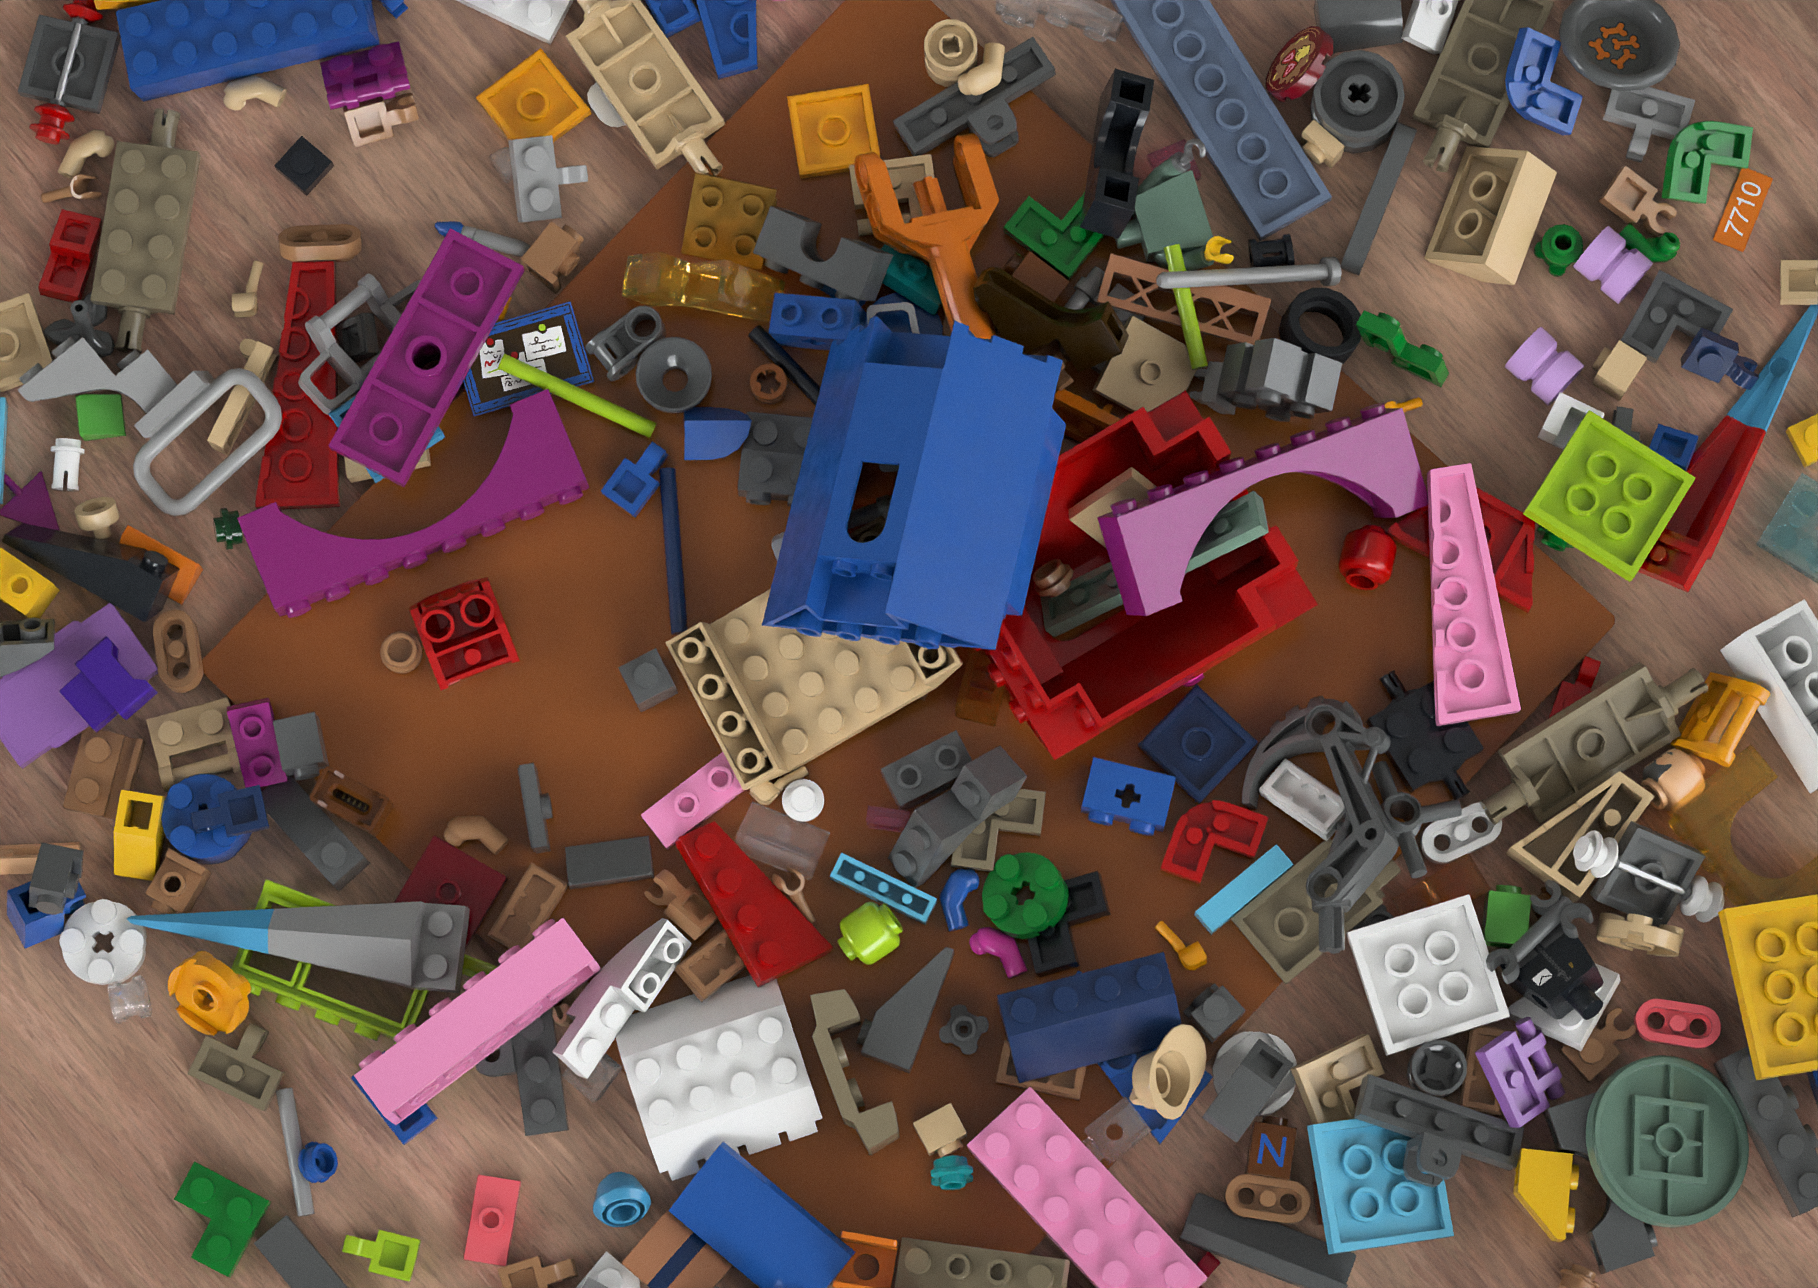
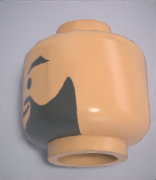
M1671 749L1645 766L1642 773L1643 781L1640 785L1655 796L1650 802L1653 807L1659 810L1677 811L1702 794L1705 787L1703 778L1705 768L1696 755L1692 753L1687 755L1679 749Z

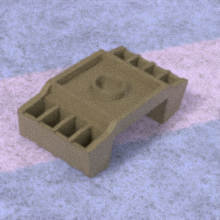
M845 989L810 995L817 1024L812 1039L845 1125L856 1129L869 1155H873L900 1138L893 1103L890 1101L867 1111L858 1112L857 1108L865 1106L855 1078L846 1080L842 1068L850 1064L840 1037L831 1040L830 1037L861 1025L858 1010Z

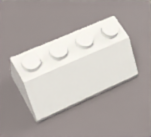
M1804 599L1745 631L1720 651L1738 679L1756 683L1770 692L1765 705H1759L1757 710L1811 794L1818 790V620Z

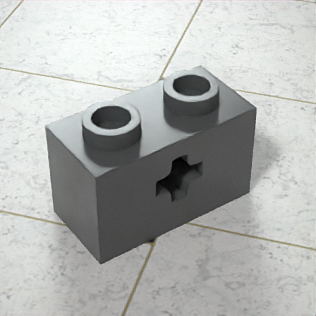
M957 730L881 768V774L900 812L903 813L951 788L964 765L971 762L972 759Z

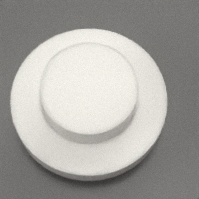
M799 779L793 781L785 788L782 795V805L790 818L799 822H807L815 819L821 813L824 807V795L821 788L815 782Z

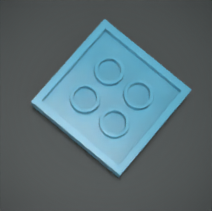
M1358 1119L1307 1126L1328 1255L1454 1236L1445 1180L1443 1179L1439 1185L1431 1188L1408 1180L1404 1176L1403 1161L1407 1142L1412 1139L1411 1137Z

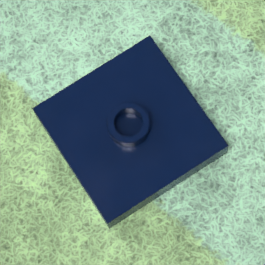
M1196 684L1138 744V747L1167 775L1176 777L1175 782L1200 804L1257 745L1258 741Z

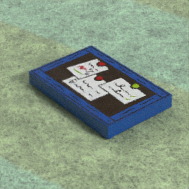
M571 301L495 323L463 381L473 416L509 407L512 403L544 391L535 385L497 369L504 353L575 386L594 382Z

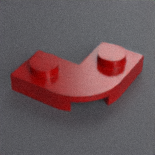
M1219 800L1196 805L1179 818L1160 870L1200 884L1214 845L1254 859L1269 817Z

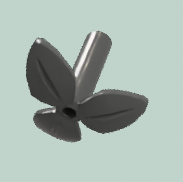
M91 291L83 300H76L71 304L70 309L74 322L67 319L55 321L45 328L44 334L46 338L56 345L62 344L69 337H72L75 342L83 337L99 357H106L114 351L113 337L109 332L94 330V327L107 319L108 307L93 304L90 301Z

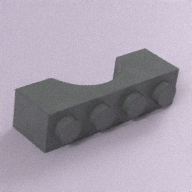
M1596 1092L1543 1111L1557 1152L1571 1153L1589 1161L1586 1147V1121ZM1606 1194V1206L1603 1215L1598 1223L1587 1233L1601 1274L1654 1257L1653 1247L1658 1246L1652 1225L1643 1223L1623 1211Z

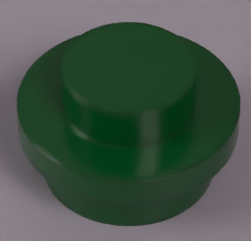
M221 508L220 517L213 518L216 542H224L226 550L233 549L234 544L243 543L242 529L237 519L239 513L238 510L228 512L227 508Z

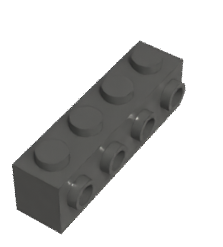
M1748 1046L1714 1063L1713 1065L1723 1084L1732 1094L1744 1118L1747 1131L1791 1217L1799 1216L1818 1207V1154L1815 1150L1818 1148V1139L1809 1124L1802 1125L1795 1111L1799 1108V1103L1792 1089L1788 1085L1783 1087L1778 1077L1756 1080Z

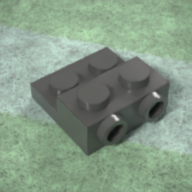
M747 412L752 421L749 435L744 441L741 452L738 494L740 497H746V502L751 504L769 505L772 499L788 501L787 506L791 507L813 418Z

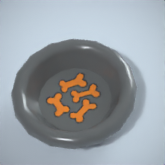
M1573 0L1563 12L1559 28V37L1564 55L1578 73L1599 86L1617 91L1644 90L1661 82L1677 62L1680 41L1676 25L1664 8L1654 0Z

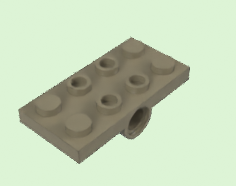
M902 1237L894 1288H1066L1070 1261L1060 1258Z

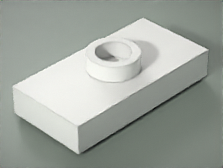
M1413 0L1401 39L1433 55L1440 54L1443 50L1459 0Z
M1286 758L1259 788L1262 797L1326 841L1336 831V823L1344 822L1347 815L1340 795Z

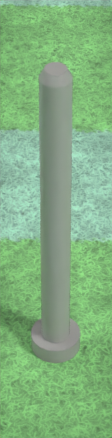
M1323 257L1319 264L1162 272L1157 276L1156 282L1163 289L1320 280L1323 286H1336L1341 280L1342 270L1341 264L1336 257Z

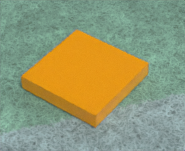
M541 48L476 96L477 102L508 140L552 135L554 143L592 114L590 108Z
M869 84L787 96L800 179L849 172V165H854L855 157L860 154L875 152L880 158Z

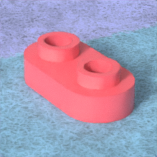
M1650 999L1639 1006L1634 1015L1636 1032L1641 1038L1652 1043L1703 1049L1713 1044L1721 1032V1022L1714 1010L1704 1005L1665 999ZM1650 1014H1657L1661 1017L1662 1026L1660 1029H1653L1649 1026L1648 1017ZM1694 1020H1698L1704 1025V1033L1700 1036L1694 1035L1690 1030V1024Z

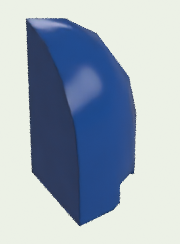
M694 407L691 410L685 411L684 460H713L730 455L738 450L748 437L752 420L747 414L727 408Z

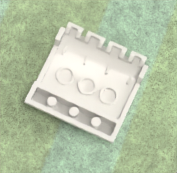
M749 975L726 983L703 1002L695 994L647 1009L645 1013L638 1012L632 1014L616 1036L623 1066L660 1173L668 1171L672 1181L697 1173L700 1170L697 1161L704 1158L707 1161L723 1141L739 1155L738 1147L746 1145L747 1151L751 1155L781 1145L778 1133L786 1131L789 1141L818 1132L815 1121L823 1118L777 979L757 987L753 978Z

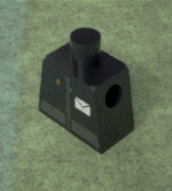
M1560 922L1518 963L1520 967L1519 976L1509 985L1554 1019H1562L1575 1009L1583 1019L1588 1020L1596 1016L1603 1007V1001L1594 992L1602 987L1604 982L1597 966L1578 937L1576 939L1569 938L1565 935ZM1500 964L1502 972L1509 966L1508 964Z

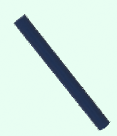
M669 467L659 469L671 634L679 635L686 631L688 626L676 469Z

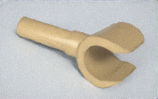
M260 261L253 262L246 285V293L232 294V310L235 312V317H252L257 314L258 300L256 293L264 265Z
M803 765L784 777L779 778L774 784L771 781H767L750 788L749 794L759 804L769 805L790 783L805 777L809 773Z

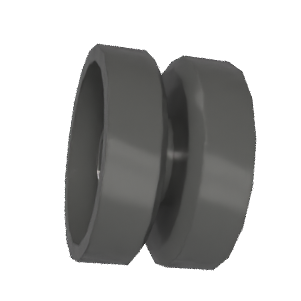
M1364 50L1343 52L1325 64L1324 73L1315 83L1310 104L1311 120L1317 121L1345 146L1344 152L1355 154L1372 151L1384 144L1397 126L1405 97L1402 78L1393 64L1379 54Z

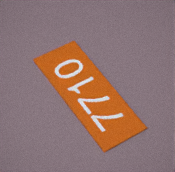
M1748 168L1741 169L1713 241L1744 252L1773 178Z

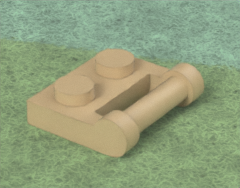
M228 697L146 719L158 764L161 784L165 792L169 791L173 785L193 775H214L232 769L234 773L241 771L227 715V707L231 706ZM227 744L228 754L173 768L172 758Z

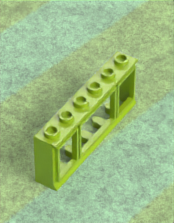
M266 879L255 910L271 909L273 903L285 908L336 905ZM239 948L231 968L236 974H241L248 980L251 986L250 994L260 996L262 989L277 995L275 1003L299 1011L301 1004L317 1010L315 1018L335 1026L339 1025L341 1019L356 1025L354 1033L378 1041L380 1034L394 1039L407 1026L411 1024L416 1025L429 993L427 990H414L400 1024L305 988L304 985L313 964L299 961L291 982L248 966L254 951ZM464 954L462 975L472 978L481 971H484L487 975L498 966Z

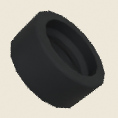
M1311 288L1299 293L1285 311L1279 327L1280 339L1301 347L1303 352L1308 354L1317 353L1341 362L1343 365L1360 343L1361 334L1356 323L1361 314L1354 303L1342 293L1329 288ZM1305 312H1318L1328 316L1341 330L1342 343L1339 346H1323L1315 343L1305 335L1300 327V316Z

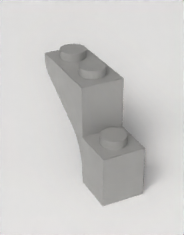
M69 337L52 351V354L56 357L54 361L44 369L37 363L19 378L24 385L18 391L27 401L35 402L97 390H113L131 398L147 414L177 384L148 349L141 355L135 349L116 364L121 371L115 376L83 337L77 342L72 337Z

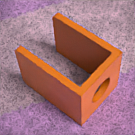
M842 1231V1241L853 1249L855 1253L838 1274L836 1281H833L832 1288H891L899 1245L898 1241ZM861 1255H872L879 1263L877 1275L870 1280L860 1279L854 1272V1262Z

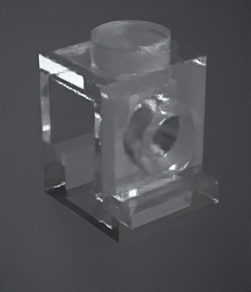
M1124 1097L1084 1128L1088 1138L1082 1142L1099 1161L1105 1158L1110 1165L1147 1137L1152 1130L1128 1099ZM1110 1125L1121 1127L1123 1135L1119 1140H1111L1107 1137L1106 1129Z

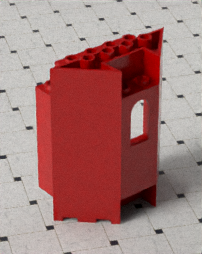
M1186 390L1149 412L1144 407L1139 408L1059 455L1022 616L1006 614L1005 619L1002 620L996 650L983 649L991 664L986 666L991 679L997 688L1005 685L1010 694L1008 706L1020 725L1024 722L1027 723L1054 760L1318 605L1296 570L1299 560L1278 526L1275 525L1270 528L1268 524L1269 533L1185 573L1180 589L1183 602L1147 616L1127 615L1124 609L1069 641L1056 640L1045 630L1041 599L1035 591L1036 583L1032 579L1037 569L1048 561L1060 559L1063 564H1068L1072 568L1073 576L1070 579L1072 581L1111 562L1107 548L1069 520V509L1130 467H1133L1157 487L1171 484L1172 488L1184 484L1183 477L1205 470L1208 471V474L1220 471L1219 463L1230 459L1232 452L1210 417L1202 418ZM1245 489L1244 491L1236 495L1234 498H1232L1228 503L1248 494L1249 492L1247 491V489ZM973 648L976 652L982 650L980 648Z

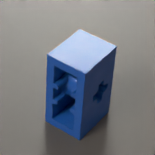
M775 293L768 333L780 346L830 350L831 343L836 339L845 341L849 331L859 325L865 327L867 313L856 300Z
M1093 757L1081 812L1089 814L1087 820L1112 826L1113 820L1130 824L1129 830L1132 832L1153 836L1155 830L1161 832L1164 830L1176 777ZM1125 789H1130L1133 791V798L1140 800V802H1132L1130 808H1124L1121 806L1122 799L1115 797V795L1121 796L1125 793Z

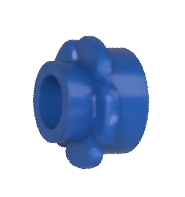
M309 1142L305 1145V1149H302L299 1153V1170L304 1178L311 1183H316L317 1181L323 1183L337 1170V1155L328 1144Z

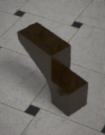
M989 267L981 271L973 287L976 303L983 312L989 314L995 324V331L998 337L1024 346L1022 354L1058 339L1059 349L1063 357L1069 362L1072 361L1078 373L1122 354L1129 337L1109 301L1088 309L1065 308L1049 300L998 267Z

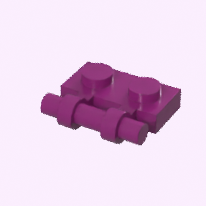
M399 41L376 45L368 50L349 55H339L331 60L320 62L330 110L347 106L348 110L360 107L359 102L383 97L386 100L396 97V92L411 89Z

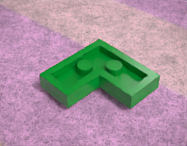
M1085 192L1062 220L1028 196L1003 227L1004 233L1032 252L1068 281L1105 237L1104 234L1079 227Z
M195 1161L174 1200L211 1219L191 1258L231 1278L271 1201Z

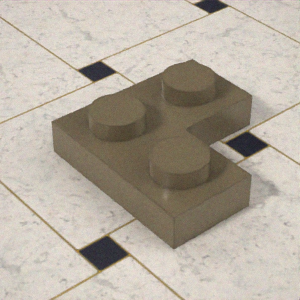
M1020 789L1012 802L1001 807L982 821L952 853L951 867L987 872L993 871L998 831L1041 836L1046 792Z

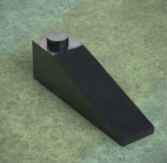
M22 523L5 534L2 540L3 543L143 622L148 621L162 611L180 568L169 563L164 555L155 551Z

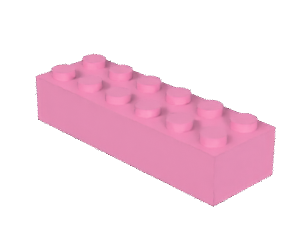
M564 918L558 922L550 919L543 923L533 932L532 935L535 939L521 949L519 945L510 948L499 957L498 962L501 965L487 975L484 971H481L470 978L463 985L466 990L453 1001L449 997L443 999L429 1010L428 1013L431 1017L419 1027L415 1024L407 1026L394 1037L395 1045L383 1054L380 1050H377L359 1063L361 1070L354 1077L385 1118L395 1125L399 1124L601 970L598 963Z
M1031 1087L1025 1090L967 1144L968 1150L1096 1288H1199L1207 1280L1208 1277Z

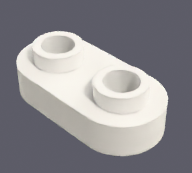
M1480 802L1471 804L1462 809V814L1459 817L1431 823L1421 836L1420 846L1422 853L1429 861L1435 864L1451 863L1491 844L1501 832L1502 820L1494 825L1484 812L1487 809H1483ZM1474 819L1484 820L1487 824V830L1483 833L1474 831L1472 828V821ZM1439 836L1445 837L1449 842V848L1444 851L1438 850L1434 846V839Z

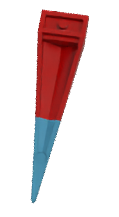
M1810 305L1759 373V378L1752 389H1747L1727 415L1694 452L1686 472L1694 476L1695 480L1638 572L1689 592L1706 560H1711L1818 315V305Z

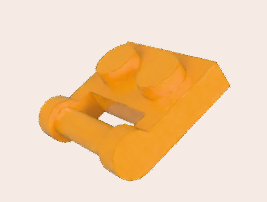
M1710 672L1704 682L1709 690L1695 698L1679 727L1681 736L1671 741L1670 744L1686 754L1692 753L1697 757L1709 759L1722 766L1730 767L1736 757L1733 752L1759 705H1765L1770 692L1756 683ZM1736 711L1735 715L1733 716V718H1732L1730 724L1728 725V727H1727L1725 733L1723 734V736H1722V738H1721V740H1720V742H1719V738H1720L1721 734L1723 733V731H1724L1726 725L1728 724V722H1729L1731 716H1732L1733 713Z

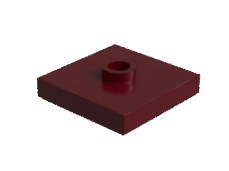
M434 835L394 903L422 901L424 903L468 907L470 913L465 945L466 951L508 878Z

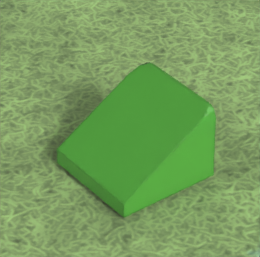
M82 394L75 396L79 434L84 441L126 436L121 394Z

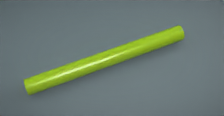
M505 353L497 368L543 390L548 389L550 393L648 438L651 437L657 424Z

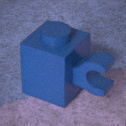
M31 881L7 891V916L24 948L62 934L64 931V914H73L77 909L85 905L82 899L86 898V894L79 882L75 898H67L63 913L56 915L46 914L37 908L29 907V887Z

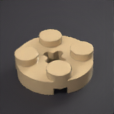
M1600 913L1596 937L1602 943L1633 951V948L1647 950L1649 955L1677 957L1682 945L1684 929L1666 924H1660L1659 928L1653 927L1652 918L1638 914H1628L1625 921V918L1619 915Z

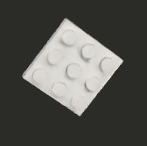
M1470 894L1347 932L1346 935L1386 1056L1423 1045L1435 1039L1439 1040L1510 1017L1495 970L1491 972L1486 964L1489 951Z

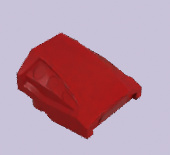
M488 577L458 584L427 596L409 607L441 691L460 680L509 662L515 663L520 661Z

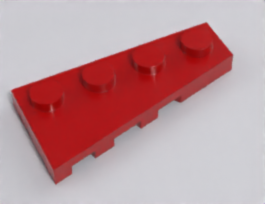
M715 821L678 837L675 842L676 847L757 987H761L831 952L833 946Z

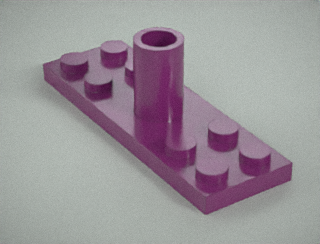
M450 228L328 445L329 448L405 487L525 271L524 266ZM430 361H439L437 366L432 369H422Z

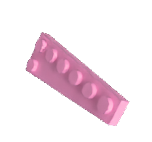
M1467 463L1431 469L1427 472L1436 726L1517 713L1521 710L1472 464Z

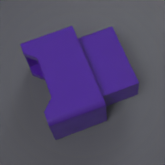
M107 636L74 663L81 672L59 690L96 733L118 714L125 720H128L158 693L146 680L134 679L118 661L119 649Z

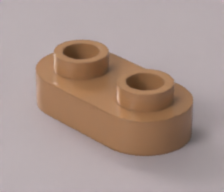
M348 224L293 226L283 230L278 235L280 255L291 262H309L313 260L347 262L352 260L362 250L360 230Z
M168 610L162 613L153 625V640L158 674L162 682L170 690L177 693H185L196 688L203 677L198 629L195 622L184 611ZM183 630V635L179 639L172 640V635L175 631ZM189 668V672L184 678H177L181 669Z
M1242 1174L1233 1178L1226 1186L1224 1192L1225 1204L1229 1211L1238 1217L1294 1224L1307 1215L1311 1205L1310 1195L1302 1184L1279 1178ZM1241 1189H1249L1252 1192L1253 1201L1250 1204L1245 1205L1238 1200V1192ZM1283 1195H1290L1295 1199L1296 1204L1293 1210L1286 1211L1281 1207L1280 1199Z

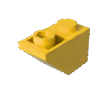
M121 790L114 827V875L149 881L154 879L159 870L165 837L161 817L166 797Z
M1521 1148L1517 1167L1515 1168L1513 1194L1551 1241L1562 1242L1566 1240V1233H1573L1575 1208L1569 1207L1570 1190H1577L1579 1165L1572 1164L1573 1154Z

